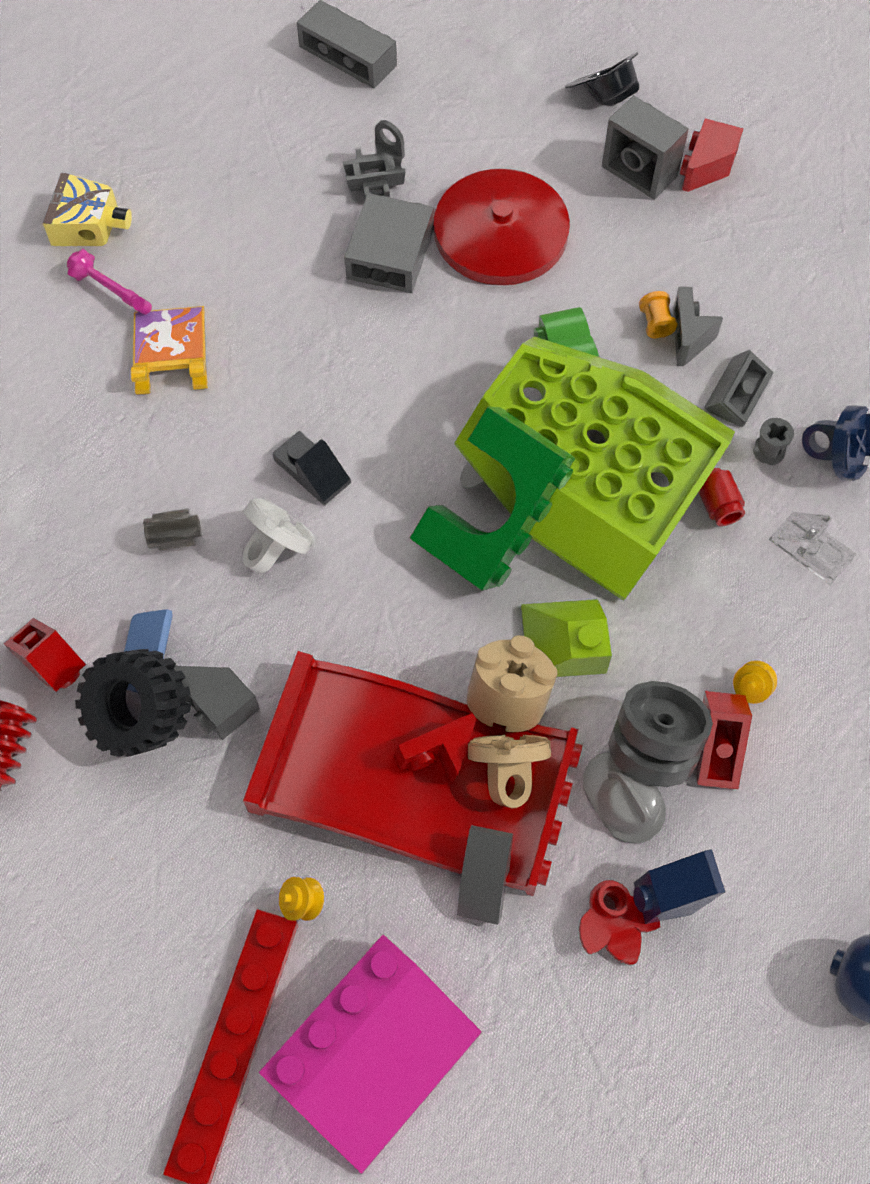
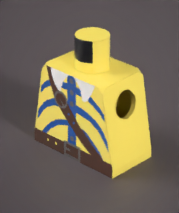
M61 173L43 220V226L51 246H104L108 242L112 227L127 230L130 228L132 213L130 209L117 206L113 190L110 186L71 174Z

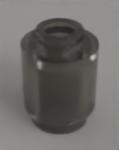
M189 508L153 513L152 518L143 520L145 538L149 549L158 548L159 551L194 546L196 545L195 538L202 537L198 514L191 515Z

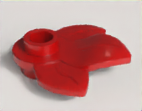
M614 880L602 881L592 889L589 896L590 909L580 919L579 935L582 947L589 955L605 947L616 960L627 965H634L637 963L641 952V932L647 933L661 927L660 921L645 924L643 914L637 909L634 897L630 895L628 889L623 884ZM604 896H608L614 901L615 908L613 910L605 906L603 902Z

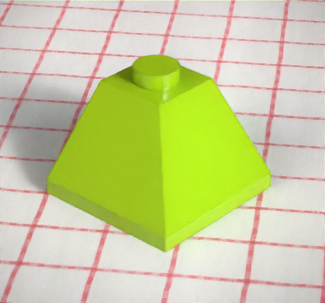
M598 599L521 604L524 636L530 638L534 642V647L541 650L551 660L557 669V677L607 674L612 652L607 618Z

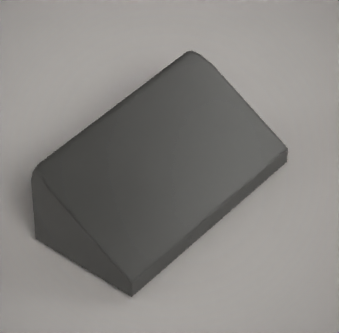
M750 349L735 355L729 362L704 409L735 425L745 426L774 372Z

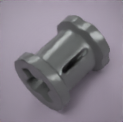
M782 418L766 420L761 426L760 437L755 442L753 453L756 459L761 463L769 465L779 464L784 459L787 446L791 444L794 437L792 425Z

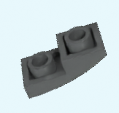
M471 826L462 869L457 916L499 924L502 917L505 882L510 870L512 833Z

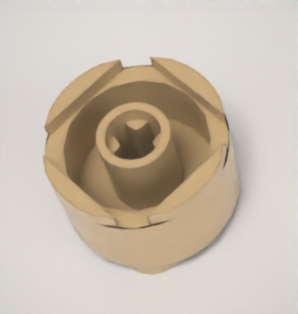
M518 635L514 636L511 640L491 642L481 647L477 653L468 685V707L478 720L490 727L493 726V723L506 726L505 731L508 732L529 730L540 722L546 710L558 674L557 669L541 650L534 647V642L528 637Z

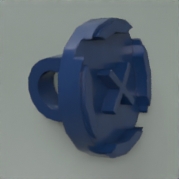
M850 405L841 412L838 421L821 420L815 422L803 432L801 441L804 450L812 458L832 461L834 472L841 480L855 481L860 479L868 468V465L863 464L865 456H870V414H866L869 409L866 406ZM817 431L827 435L829 439L828 448H822L816 443L815 433Z

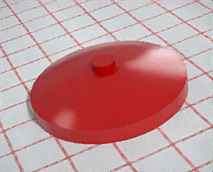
M488 169L465 176L446 190L435 209L434 239L439 253L455 271L471 280L484 284L515 285L538 278L559 261L568 242L570 219L563 199L545 181L518 170Z

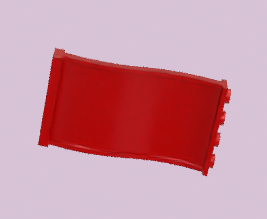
M297 651L243 802L250 813L263 817L264 814L326 829L458 874H462L469 830L472 825L512 833L510 870L505 886L523 890L527 895L534 896L537 884L546 886L552 861L544 859L548 844L557 845L562 821L555 820L558 805L567 807L573 785L572 782L565 781L569 767L577 769L583 745L575 743L579 729L573 727L567 731L537 724L526 731L508 732L505 731L506 726L493 723V726L490 727L476 718L470 741L478 737L505 735V737L513 738V740H520V737H523V735L546 737L550 740L551 757L531 762L532 788L528 800L517 808L500 806L492 800L489 794L488 763L469 760L468 747L459 774L453 783L449 780L438 755L435 756L437 760L434 763L417 771H414L412 766L400 771L393 757L399 744L472 713L467 704L383 675L316 660L311 654ZM513 776L506 782L505 791L507 796H510L515 788Z

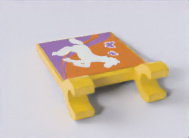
M204 306L151 310L146 315L134 312L131 380L135 382L136 395L151 393L150 372L188 368L190 377H192L193 390L207 389Z

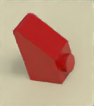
M32 618L4 643L6 648L39 680L55 692L60 688L65 689L72 685L79 678V671L86 666V663L55 629L35 618Z
M705 691L703 703L710 711L713 725L697 763V785L738 790L753 715L745 695Z

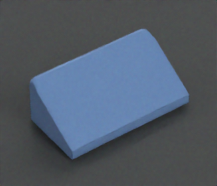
M164 609L135 614L131 619L124 652L148 649L149 651L163 653L164 659L173 617L172 611ZM132 684L128 685L127 690L138 693Z

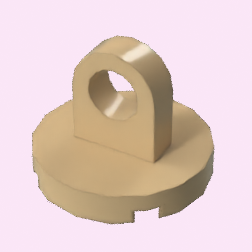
M505 735L474 738L468 744L469 760L488 763V789L490 797L498 805L509 808L522 806L531 794V762L551 757L550 740L542 736L523 735V737H520V740H513V738L505 737ZM513 776L515 788L513 793L507 796L505 791L506 782Z

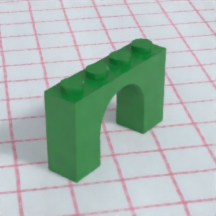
M487 407L467 441L501 463L511 475L515 486L516 498L514 509L509 519L499 529L493 532H486L472 526L444 505L428 506L409 538L481 591L496 586L500 587L507 580L512 571V568L509 567L511 561L516 554L520 555L529 545L532 539L529 532L536 521L541 522L549 513L552 507V503L549 500L557 488L562 489L569 481L573 473V469L570 467L575 460L574 456L501 407Z

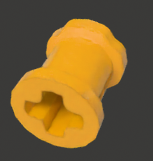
M650 292L639 301L640 311L645 313L647 320L646 334L650 338H664L676 331L677 321L671 316L669 309L671 302L667 292Z

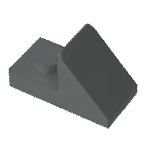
M678 287L673 306V317L677 321L675 331L677 366H685L717 338L723 321L721 316H699L700 305L699 301H694L693 287Z

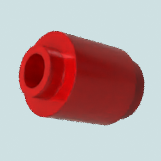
M714 468L698 493L710 519L715 520L718 526H727L744 517L745 510L743 507L745 506V501L732 473L729 470Z

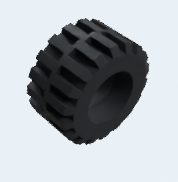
M137 649L108 654L106 657L98 658L92 662L94 667L87 668L82 674L86 681L78 683L76 691L81 694V697L75 700L76 709H80L82 715L78 718L80 726H86L88 731L85 733V736L88 740H97L96 747L103 752L110 750V755L117 757L125 755L129 757L164 747L168 742L174 741L179 736L177 730L184 729L188 722L183 717L184 714L190 713L191 704L186 703V696L191 695L189 686L184 687L182 680L186 677L182 670H174L177 663L171 658L163 659V653L159 651ZM129 684L135 687L141 700V715L138 721L131 715L126 703V692Z

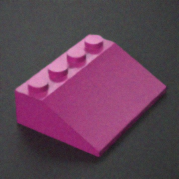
M383 934L258 1073L362 1174L474 1043L482 1031L406 954Z

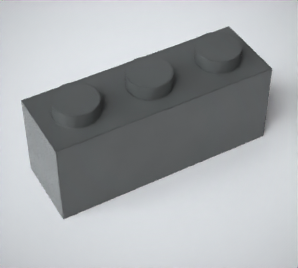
M319 0L296 22L300 48L373 89L397 66V46L395 40L322 0Z

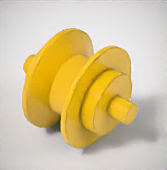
M759 660L747 662L734 675L733 687L735 693L745 695L747 702L751 704L764 702L773 694L777 687L776 672L766 662Z
M290 877L283 883L279 893V907L285 918L292 921L299 919L311 921L320 914L324 904V892L318 880L311 877L303 879L300 877Z

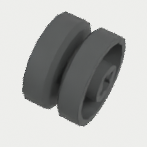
M659 681L639 683L627 691L608 742L610 756L619 769L631 778L647 785L671 787L683 784L693 775L701 751L704 749L713 725L710 711L700 698L680 686Z

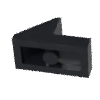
M298 431L273 452L274 461L324 506L351 483L350 477L323 439L314 444L301 431Z

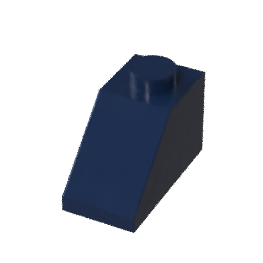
M712 849L649 870L633 883L635 887L633 891L634 902L637 909L642 912L645 924L690 916L726 892Z

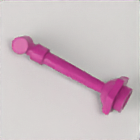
M82 249L70 255L67 260V275L74 277L77 281L90 276L141 314L146 315L150 313L152 305L149 301L139 297L134 291L124 288L94 269L95 256Z

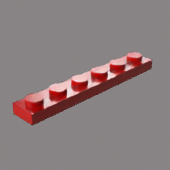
M259 909L256 910L163 1175L188 1184H211L299 925L297 921L288 920L285 917Z

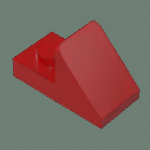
M473 712L399 744L393 757L400 771L411 766L414 771L423 769L437 760L435 756L438 755L449 780L453 783L459 774L476 723Z

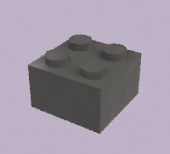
M633 95L608 120L601 167L655 200L678 177L689 128Z

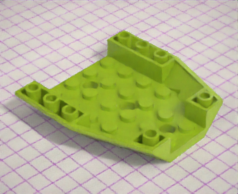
M532 337L522 343L482 396L454 445L510 514H512L516 498L515 486L511 475L501 463L467 441L487 407H501L574 456L575 460L570 467L573 469V473L569 481L562 489H556L549 500L552 503L549 513L541 522L536 521L529 534L534 541L624 601L655 559L726 451L735 431L645 371L538 337ZM535 388L541 393L542 399L540 401H531L526 398L523 390ZM597 430L601 432L605 437V443H593L588 438L587 431ZM660 472L664 474L668 479L669 486L660 487L652 481L651 473Z

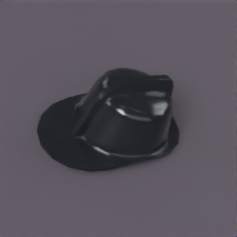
M638 52L626 57L612 67L577 79L567 84L565 88H572L583 84L596 101L606 105L620 103L637 93L640 89L632 59L638 55Z

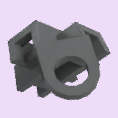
M386 120L378 122L374 129L375 154L362 156L361 149H355L356 159L343 161L349 191L362 190L364 201L367 193H370L369 191L382 189V194L375 195L390 197L389 186L404 184L406 171L405 168L401 167L402 159L405 157L404 138L401 131L393 123ZM383 129L389 130L394 135L396 142L390 141L384 135ZM378 169V172L365 174V170Z

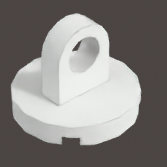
M262 498L251 499L243 510L245 516L257 527L245 547L243 562L246 567L258 573L268 571L285 547L295 552L306 554L315 542L312 532L303 523L297 522L294 526L289 522L290 515L287 514V511L272 502Z

